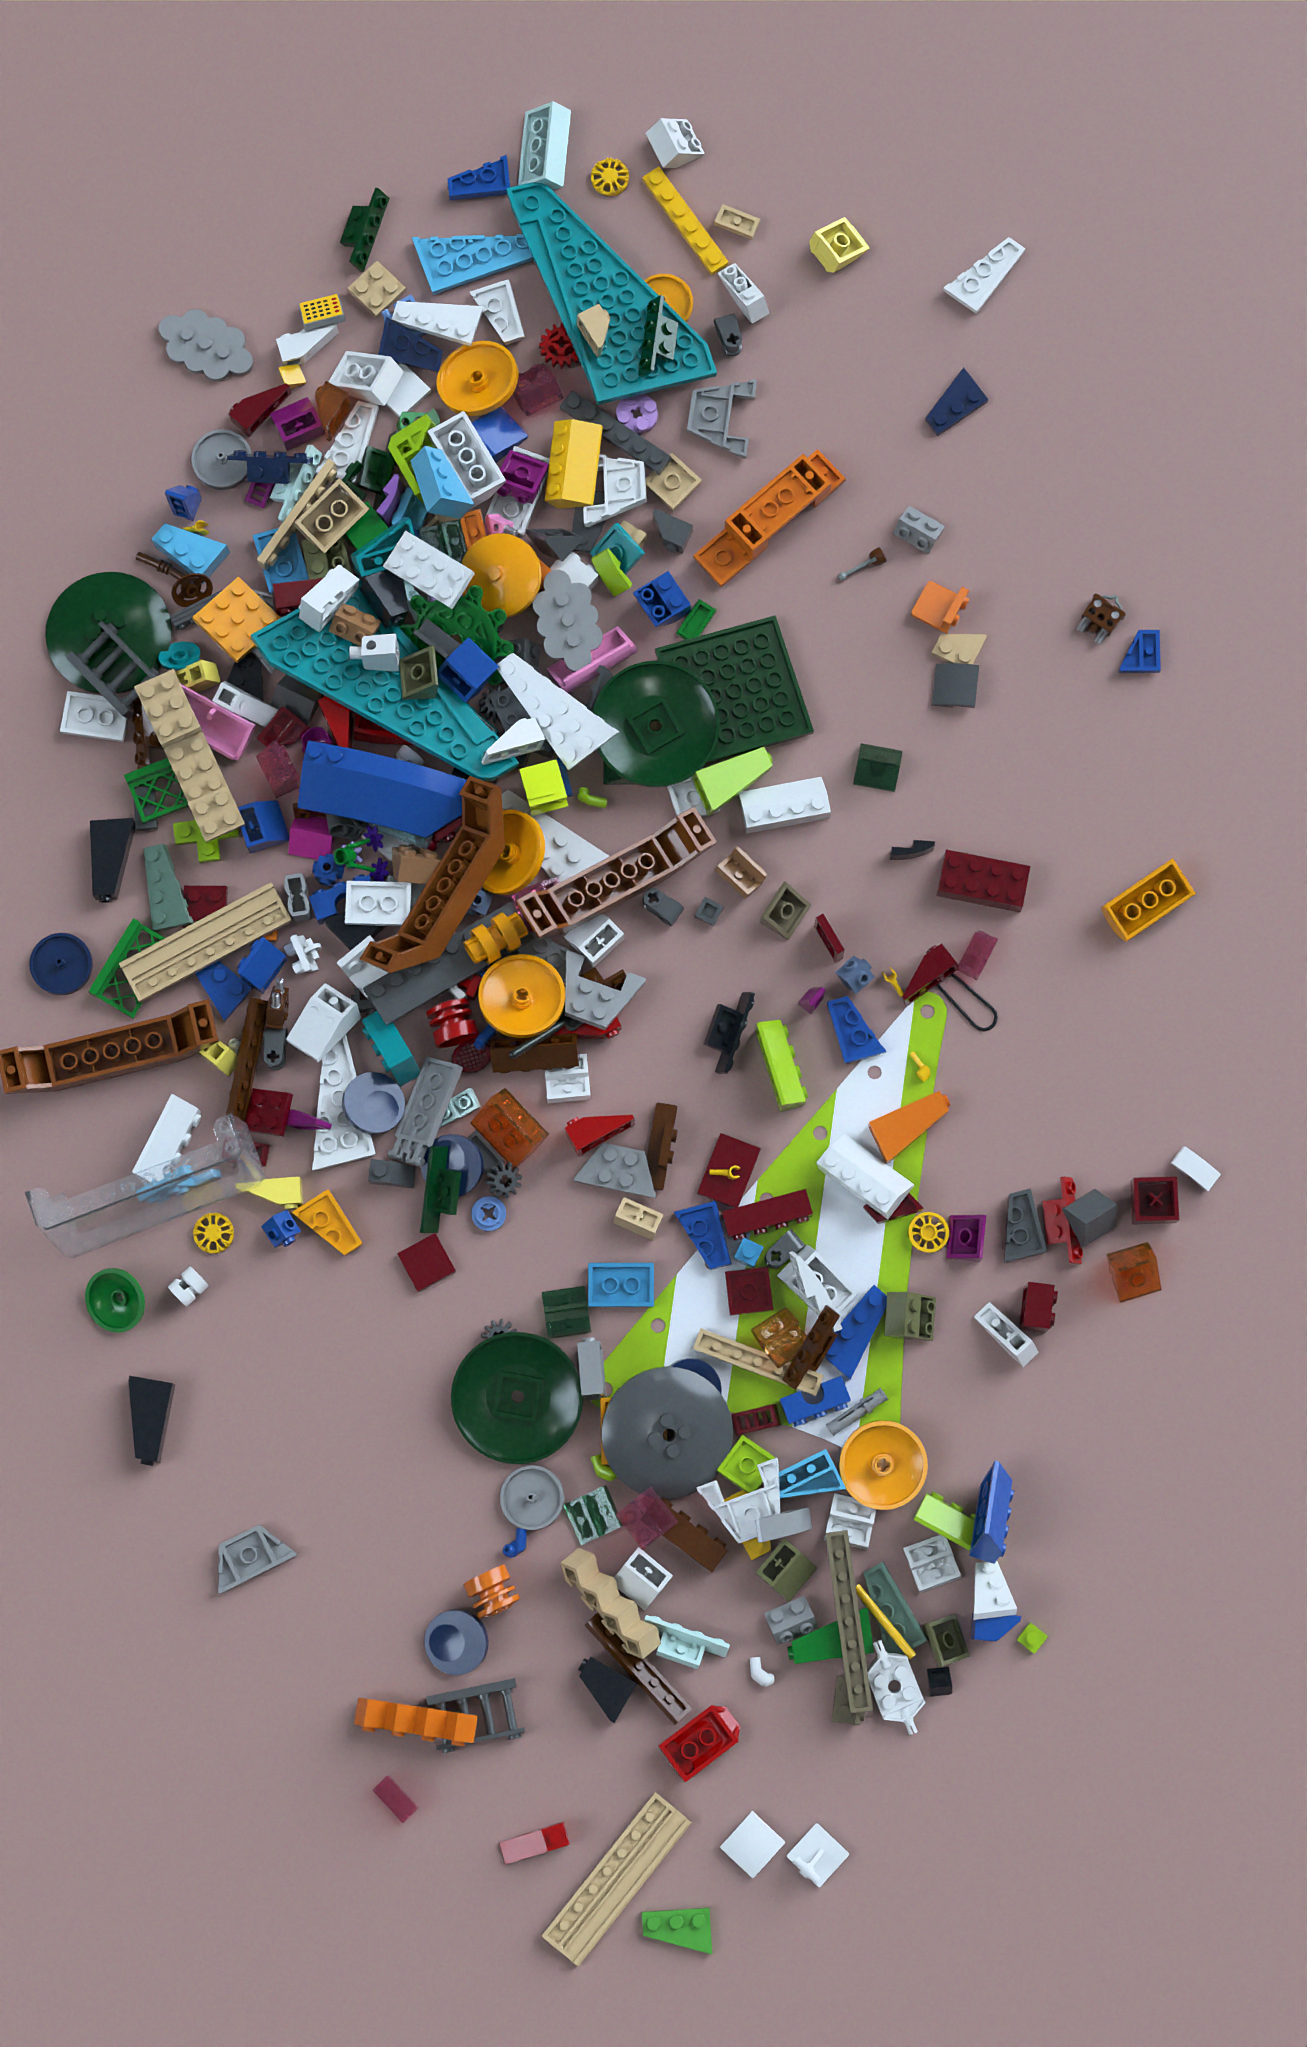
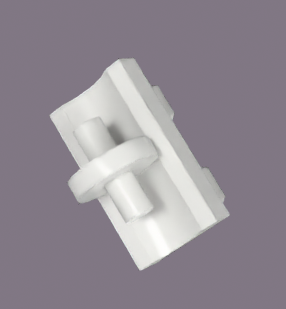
M295 934L291 936V941L284 946V949L288 956L292 957L297 954L300 959L292 964L295 973L303 974L318 971L319 968L315 960L320 958L317 951L322 948L321 944H313L312 939L306 940L304 935L297 936Z

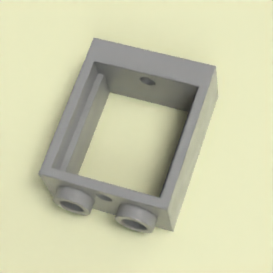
M584 1338L582 1342L577 1343L581 1395L585 1401L607 1398L602 1345L600 1341H595V1338Z

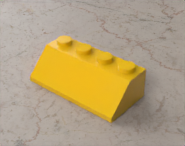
M573 419L554 421L544 501L557 509L593 506L602 425Z

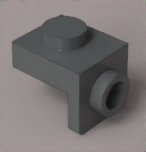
M359 988L354 989L355 995H351V1000L357 1003L359 1012H366V1015L376 1012L370 1000H361Z

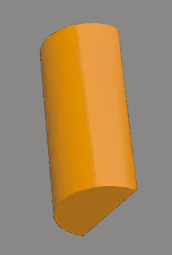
M1171 858L1104 904L1101 909L1112 930L1119 938L1127 942L1196 893L1175 860Z

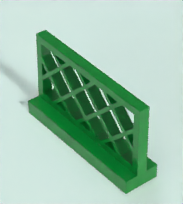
M168 758L124 775L143 824L189 807L187 799L182 798L184 794L182 789L179 795L168 792L173 782L179 784L178 780L175 779L176 775ZM165 778L169 780L165 790L155 787L158 779ZM143 785L149 787L145 798L136 794L134 788ZM153 790L163 793L159 803L148 800ZM166 795L177 799L174 806L168 808L162 805ZM147 803L157 807L154 814L145 817L143 810Z
M133 918L88 993L133 1019L143 1002L140 1003L137 1000L134 991L133 994L121 997L118 985L128 983V980L117 982L115 973L118 969H121L119 963L127 959L126 955L129 951L138 949L141 952V948L149 947L159 942H154L153 937L160 941L165 939V937ZM142 930L150 934L152 943L139 945L138 936ZM136 941L137 946H136V947H132L133 944H134V942ZM114 977L115 983L109 984ZM116 986L118 998L108 999L103 996L106 988ZM135 998L136 1006L132 1012L123 1007L122 999ZM119 1000L120 1005L116 1004L114 1001Z

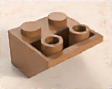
M409 845L392 847L393 877L398 882L427 884L442 859L437 853L421 847L420 849H412V846Z

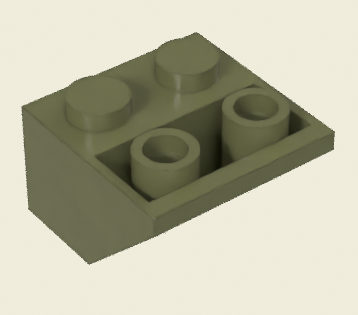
M343 535L325 553L320 551L310 541H301L309 579L325 578L327 573L338 565H341L351 573Z
M887 1292L884 1336L933 1341L936 1297L911 1292Z
M784 1538L755 1574L790 1602L817 1567Z

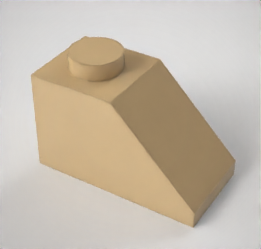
M600 304L577 314L576 321L577 327L597 358L601 356L610 321L608 312L605 309L603 310Z

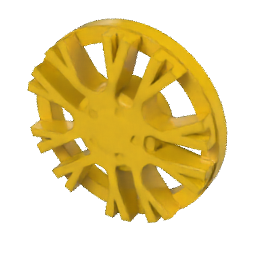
M606 158L595 164L591 171V183L598 193L605 196H615L622 193L628 186L629 172L620 160ZM608 163V168L602 166ZM620 166L622 170L617 171L616 168ZM594 175H599L601 178L594 180ZM618 180L625 181L624 185L621 186L617 183ZM616 185L618 190L615 191L613 186ZM610 186V192L604 191V187Z
M923 1212L911 1221L908 1228V1237L916 1249L924 1253H932L940 1250L947 1243L949 1227L944 1218L939 1214ZM924 1216H928L927 1224H925ZM932 1217L939 1219L936 1225L931 1223ZM918 1219L921 1220L922 1227L915 1224ZM943 1224L944 1228L937 1230L936 1227ZM912 1228L920 1229V1231L914 1232ZM938 1232H945V1238H939L937 1236ZM919 1235L920 1240L915 1242L913 1236ZM936 1238L941 1245L938 1246L934 1239ZM924 1240L925 1243L923 1247H920L919 1245L921 1241ZM931 1242L934 1249H927V1243Z
M205 1214L195 1223L193 1229L194 1241L204 1252L210 1254L221 1253L231 1245L234 1239V1227L231 1221L222 1214ZM212 1217H215V1224H212ZM220 1218L226 1221L222 1226H218ZM208 1219L209 1225L204 1226L201 1222ZM198 1227L205 1228V1232L199 1231ZM230 1227V1229L222 1231V1228ZM204 1234V1239L198 1241L197 1235ZM223 1234H230L229 1241L222 1238ZM208 1239L209 1242L204 1248L202 1245ZM221 1239L225 1246L221 1247L217 1241ZM212 1242L216 1243L217 1250H210Z

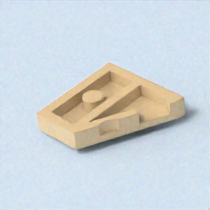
M941 634L931 655L947 663L974 664L987 635Z

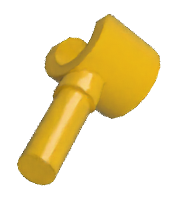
M198 520L194 526L180 528L189 532H198L204 536L209 534V531L203 529L205 526H209V524L202 520Z
M889 967L892 971L891 976L887 977L883 971L882 976L893 985L901 997L904 993L897 983V974Z
M915 1052L910 1053V1056L920 1068L916 1075L922 1081H926L930 1077L929 1067L920 1061Z
M735 1165L730 1167L729 1170L710 1169L709 1174L728 1176L731 1180H736L740 1176H733L731 1170H740V1167Z

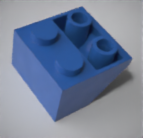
M669 571L633 592V595L655 628L675 623L691 611L690 602Z
M467 638L443 662L437 670V676L466 703L480 693L499 666L470 638Z
M278 800L257 801L237 807L245 823L241 830L250 854L289 841L290 836Z
M262 937L252 944L249 956L247 958L244 957L239 962L237 972L243 981L264 994L288 959L285 954Z
M972 1612L970 1639L998 1641L1021 1621V1616L1010 1615L973 1620L974 1612Z

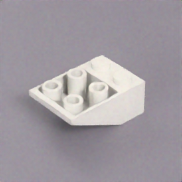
M325 983L308 1001L286 1038L287 1042L319 1062L361 1019L357 1003Z

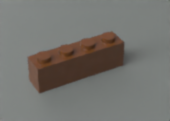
M577 1033L551 1035L515 1059L509 1057V1052L532 1037L491 1040L490 1055L493 1073L506 1074L511 1071L529 1072L536 1069L551 1070L562 1067L570 1069L579 1066L580 1052Z
M656 1497L641 1520L712 1573L728 1552L725 1549L727 1544L717 1537L714 1540L707 1535L709 1531L699 1523L697 1526L690 1523L691 1517L680 1510L679 1513L672 1509L673 1504L666 1498L662 1497L660 1500Z

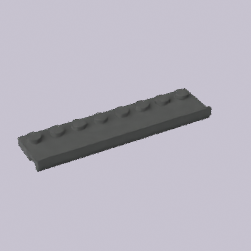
M507 903L454 934L439 958L393 973H387L363 987L364 992L376 1011H378L386 1026L392 1024L533 941L534 936H532L527 928L528 935L520 939L521 946L512 952H508L505 948L500 950L501 958L491 964H488L485 960L474 964L467 954L463 942L471 938L470 930L480 924H483L486 928L492 926L490 919L501 912L507 917L515 912L518 914L512 903Z

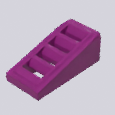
M252 482L244 501L264 509L275 483L265 485ZM256 487H262L266 489V492H260L256 490ZM253 493L262 496V501L253 498Z
M823 987L810 988L799 1001V1006L809 1014H812L824 999L825 989Z
M290 1109L287 1126L299 1130H329L332 1124L294 1109Z

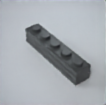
M222 590L170 615L176 630H183L188 625L195 624L192 617Z

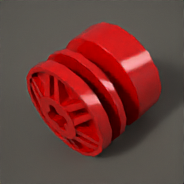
M468 999L448 1000L426 1011L427 1018L432 1019L429 1022L430 1027H440L432 1033L437 1048L457 1046L479 1036L475 1020H465L473 1014L472 1010L468 1009L470 1006Z

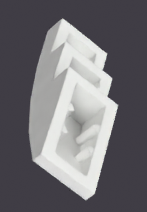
M793 1251L789 1252L799 1292L806 1298L810 1297L813 1310L820 1314L825 1305H828L836 1311L826 1289L815 1273L800 1256ZM839 1319L832 1329L834 1332L842 1329Z

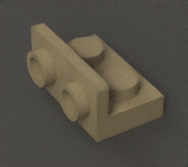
M837 1676L832 1722L859 1725L860 1721H864L865 1712L850 1713L845 1677Z

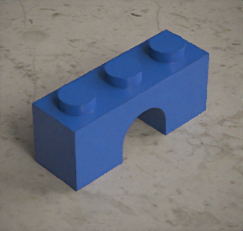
M364 874L352 878L353 881H371L370 876H365ZM338 882L331 889L326 891L320 889L314 891L312 896H309L319 925L323 924L327 918L338 915L337 904L341 899L346 898L347 883Z
M842 1376L820 1384L823 1391V1399L818 1404L807 1403L803 1399L801 1391L781 1398L779 1401L788 1425L794 1424V1427L807 1423L806 1418L814 1416L815 1419L826 1416V1411L835 1408L837 1412L847 1408V1403L851 1399Z

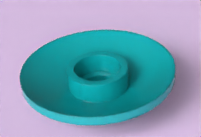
M183 641L170 644L168 651H161L158 658L164 668L181 670L197 662L200 659L201 652L196 644Z

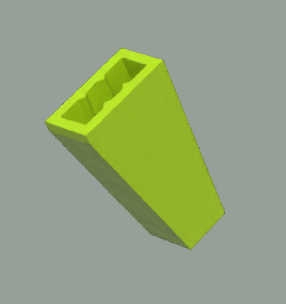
M765 747L696 771V774L691 779L708 816L713 815L768 773L773 766V760L770 753L766 752Z

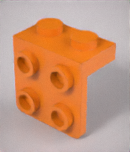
M929 581L912 609L911 615L948 634L951 626L955 627L960 619L958 615L960 610H965L970 599L967 598L969 590L961 587L958 594L933 581Z

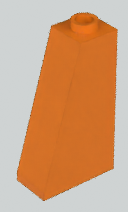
M937 1091L868 1123V1127L885 1164L890 1163L948 1113L950 1102L945 1094L942 1095L940 1091Z

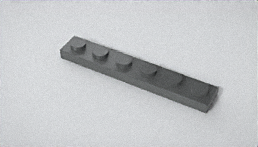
M571 391L561 403L560 410L575 420L602 425V438L636 461L644 462L645 467L657 475H660L671 462L672 458L670 455L574 391Z

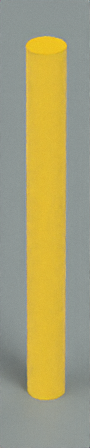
M858 1584L856 1586L857 1596L910 1660L916 1655L914 1650L861 1585Z

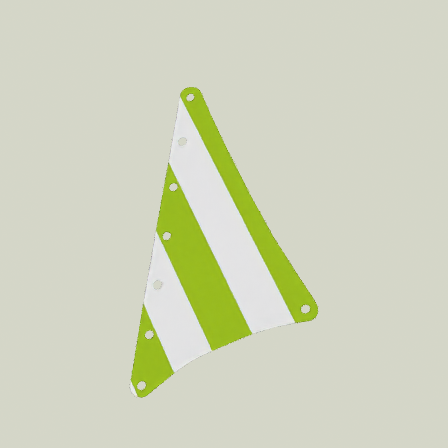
M926 992L904 1009L878 1040L887 1052L862 1059L835 1092L743 1196L739 1205L740 1207L759 1202L761 1195L764 1193H770L773 1197L806 1189L813 1216L809 1217L810 1221L797 1224L794 1221L788 1223L786 1228L776 1230L775 1227L767 1229V1233L755 1235L753 1232L746 1234V1237L763 1246V1251L754 1268L768 1267L765 1263L767 1251L790 1229L795 1232L805 1245H809L816 1250L858 1293L839 1313L840 1323L873 1285L885 1295H887V1292H907L912 1243L908 1237V1228L916 1213L877 1224L863 1209L866 1203L819 1170L817 1161L831 1144L842 1136L847 1135L884 1162L868 1127V1123L933 1094L947 1019V1008L944 1000L933 992ZM924 1005H931L934 1008L935 1013L931 1018H924L921 1015L920 1010ZM915 1052L920 1061L929 1067L930 1077L926 1081H922L916 1075L920 1068L916 1065L910 1053ZM876 1065L881 1069L882 1074L878 1079H871L867 1071L871 1066ZM817 1126L825 1127L827 1130L825 1139L818 1140L813 1136V1131ZM927 1131L890 1163H887L889 1167L914 1184L909 1193L917 1201ZM723 1221L722 1226L732 1265L710 1270L705 1266L704 1259L697 1250L654 1301V1307L647 1309L604 1361L605 1382L610 1383L613 1389L611 1395L607 1396V1398H612L615 1392L627 1380L645 1370L669 1367L678 1360L693 1358L706 1362L716 1371L721 1381V1395L726 1401L729 1411L732 1413L776 1404L782 1425L823 1438L840 1447H843L846 1439L853 1431L866 1423L887 1420L900 1424L904 1339L884 1336L886 1309L851 1380L825 1358L816 1371L824 1375L821 1383L842 1376L851 1399L847 1403L848 1407L837 1412L835 1408L826 1411V1416L815 1419L814 1416L806 1418L807 1423L794 1427V1424L788 1425L779 1400L800 1390L792 1389L790 1386L693 1350L700 1328L792 1363L819 1317L777 1276L791 1261L790 1259L777 1269L768 1267L773 1311L730 1316L725 1272L751 1268L734 1260L742 1240L734 1241L733 1238L728 1239ZM772 1254L771 1261L777 1260L779 1262V1254ZM658 1318L665 1322V1329L660 1333H656L651 1329L652 1321ZM821 1386L816 1396L801 1391L803 1399L809 1404H818L823 1399ZM879 1388L883 1390L888 1398L887 1401L874 1408L871 1414H865L835 1436L831 1434L826 1426L827 1423L858 1404L861 1398L865 1399ZM600 1399L591 1400L596 1407L600 1408ZM767 1410L768 1420L772 1422L770 1410ZM758 1412L759 1419H762L761 1412Z

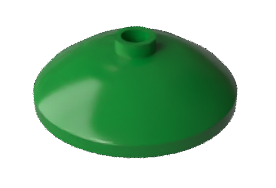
M107 1268L93 1275L87 1284L85 1291L86 1307L92 1319L100 1327L110 1332L121 1333L132 1329L140 1322L145 1310V1298L141 1286L131 1274L122 1269Z

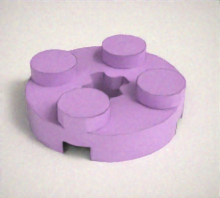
M645 394L625 398L617 406L616 417L620 423L638 435H642V433L649 432L654 428L658 418L657 406L655 401ZM640 410V413L643 415L642 417L638 416L636 419L633 418L634 414L632 412Z

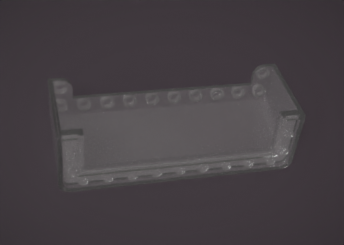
M230 1113L217 1119L214 1124V1132L218 1140L216 1143L69 1199L66 1198L64 1192L50 1197L49 1192L43 1188H34L25 1192L36 1226L63 1256L75 1258L248 1192V1190L256 1188L263 1183L265 1174L247 1123Z

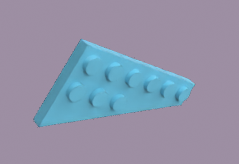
M517 234L516 236L496 235L493 237L470 235L452 236L451 238H438L436 236L426 239L412 237L433 295L534 260L523 234Z

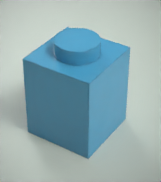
M744 1237L734 1256V1260L752 1269L755 1267L763 1251V1246Z

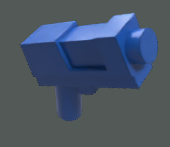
M488 1024L476 1038L473 1044L474 1047L478 1050L484 1049L491 1037L495 1036L498 1031Z

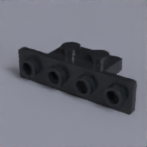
M742 992L736 1010L722 1004H717L704 1045L721 1052L715 1070L718 1074H727L733 1066L735 1051L740 1046L742 1031L747 1026L748 1013L754 1005L755 993Z

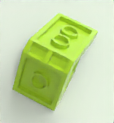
M427 414L393 435L388 446L415 496L423 504L424 501L411 460L424 446L434 448L429 441L428 430L436 427V425Z

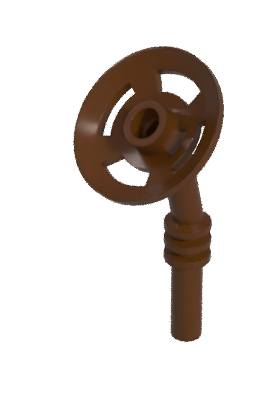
M141 552L137 553L136 560L156 568L158 572L165 575L170 574L177 579L171 591L172 598L177 605L188 607L212 594L213 585L206 575L200 573L185 575L174 568L172 563L162 559L157 560ZM206 582V590L204 592L200 591L201 583ZM178 585H181V592L177 595V587ZM194 597H197L196 599H193V600H184V598H194Z

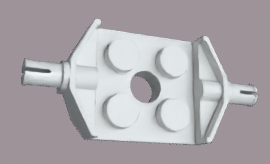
M882 1640L875 1641L873 1645L877 1658L868 1666L867 1672L869 1684L884 1720L905 1723L909 1735H912L913 1732L917 1733L913 1717L926 1702L923 1699L908 1657L903 1654L887 1653ZM893 1680L900 1682V1688L895 1692L888 1689V1684Z

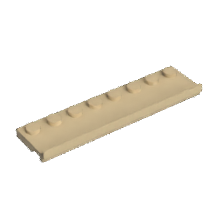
M272 882L129 957L120 962L119 965L138 1001L141 1003L292 922V919Z
M655 1792L542 1934V1937L575 1965L579 1966L692 1822Z

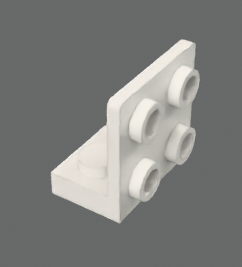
M370 935L337 962L345 975L359 988L368 1000L369 998L364 992L363 987L389 973L360 960L369 942H375Z

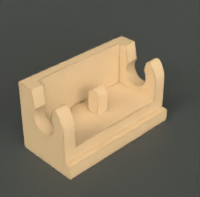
M623 1197L613 1223L653 1241L664 1214Z

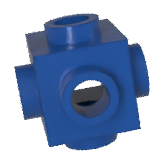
M332 854L319 855L318 861H314L312 873L315 874L314 876L319 884L331 886L338 883L339 879L342 880L344 867L335 862L334 855ZM325 866L331 867L328 871L324 870Z
M288 1210L273 1215L261 1226L274 1248L284 1245V1247L289 1246L296 1241L294 1237L301 1232Z

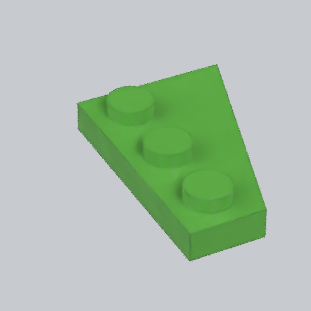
M709 1907L642 1912L643 1936L712 1954Z

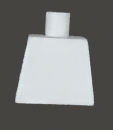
M396 634L362 637V646H350V659H362L365 669L399 671L400 652Z

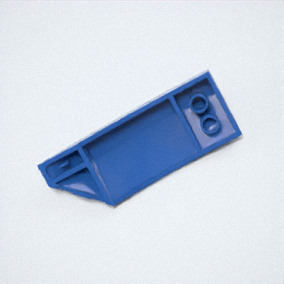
M308 740L302 764L298 809L367 822L427 839L435 831L443 826L446 827L462 815V796L459 793L467 780L410 762Z

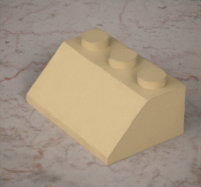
M339 478L292 525L308 541L325 553L369 508Z

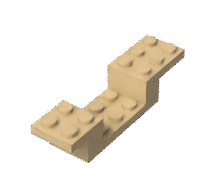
M174 669L134 686L184 792L205 842L207 843L244 826L245 823Z

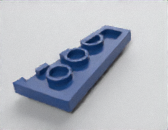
M875 1285L870 1288L840 1323L842 1329L835 1332L838 1336L824 1357L849 1380H851L886 1309L887 1295Z

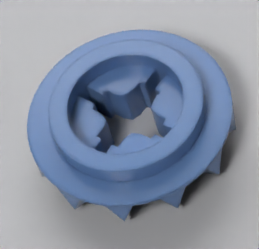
M492 1196L480 1198L472 1208V1220L478 1228L484 1231L496 1230L503 1225L506 1219L505 1206L499 1199ZM482 1208L488 1211L494 1208L493 1215L496 1220L491 1218L484 1220L485 1213Z

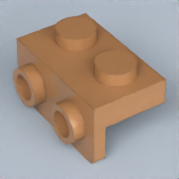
M343 603L335 613L329 631L362 646V637L375 635L382 621L376 619L373 615L357 610L354 606Z
M738 846L715 869L745 899L758 889L767 877V873L763 868L757 865Z

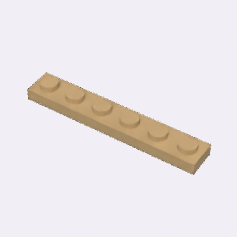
M330 459L325 462L259 555L257 561L261 568L267 570L269 566H273L276 563L278 553L281 549L284 550L288 546L289 538L293 532L296 533L298 531L292 524L315 503L317 498L319 499L325 493L327 484L334 481L337 476L335 462Z
M700 1328L693 1350L787 1385L782 1378L791 1362ZM808 1369L797 1390L816 1396L824 1375Z

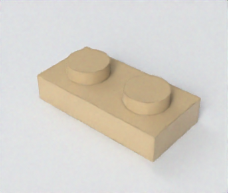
M722 204L714 225L753 240L760 224V218Z

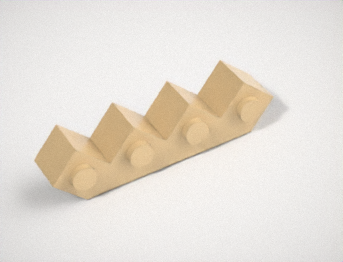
M578 1548L561 1562L566 1582L571 1587L575 1585L583 1594L580 1598L591 1611L596 1609L603 1618L602 1624L612 1635L616 1633L624 1642L622 1647L627 1653L644 1659L661 1644L657 1627L640 1620L636 1602L619 1595L615 1578L599 1572L596 1563L597 1559L593 1553Z

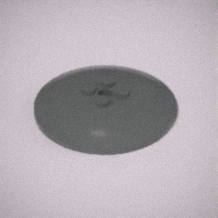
M671 1366L645 1370L627 1380L615 1392L608 1403L601 1427L604 1455L615 1475L635 1492L651 1498L657 1497L658 1499H662V1497L675 1499L688 1496L697 1492L696 1487L710 1483L718 1475L717 1469L729 1454L733 1438L731 1414L726 1401L717 1388L703 1376L693 1371ZM666 1429H673L675 1435L673 1439L665 1440L663 1432Z

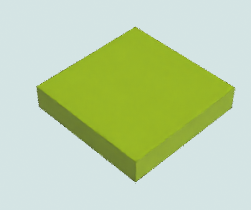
M742 1435L717 1471L739 1488L750 1493L759 1490L763 1484L757 1465L772 1460L775 1457Z

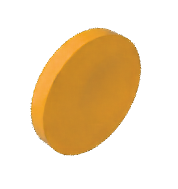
M655 274L646 278L644 281L659 296H664V301L687 323L693 311V295L689 286L682 279L671 274Z

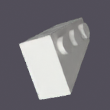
M341 565L331 569L325 578L301 598L299 619L320 633L342 604H345L358 590L359 578Z

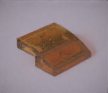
M786 1307L751 1329L755 1339L777 1368H780L796 1356L807 1337L799 1328V1321Z

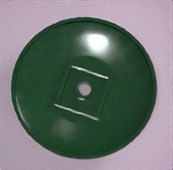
M120 572L91 574L71 584L53 604L46 623L45 637L48 653L60 674L78 688L100 694L71 664L66 656L71 651L77 655L79 653L82 654L102 634V627L99 625L101 621L107 625L111 623L119 631L117 635L150 669L154 667L158 671L162 665L158 657L161 651H168L172 641V622L168 609L160 595L143 580ZM110 637L88 659L87 665L91 669L97 668L119 645ZM124 652L102 674L101 680L105 684L111 683L133 659ZM138 667L116 689L117 692L115 694L134 689V686L138 685L147 674Z
M646 661L621 670L605 684L596 699L593 714L599 716L604 722L619 731L617 735L597 749L601 758L618 776L640 786L667 787L689 779L708 762L715 750L719 737V711L711 691L693 672L670 662ZM658 721L661 723L662 728L656 732L652 731L649 727L650 723Z
M527 1332L501 1333L479 1343L460 1363L451 1389L452 1413L463 1437L481 1454L495 1461L508 1464L536 1462L559 1450L576 1429L583 1406L580 1376L568 1355L550 1340ZM514 1391H521L524 1394L522 1402H515L512 1399Z

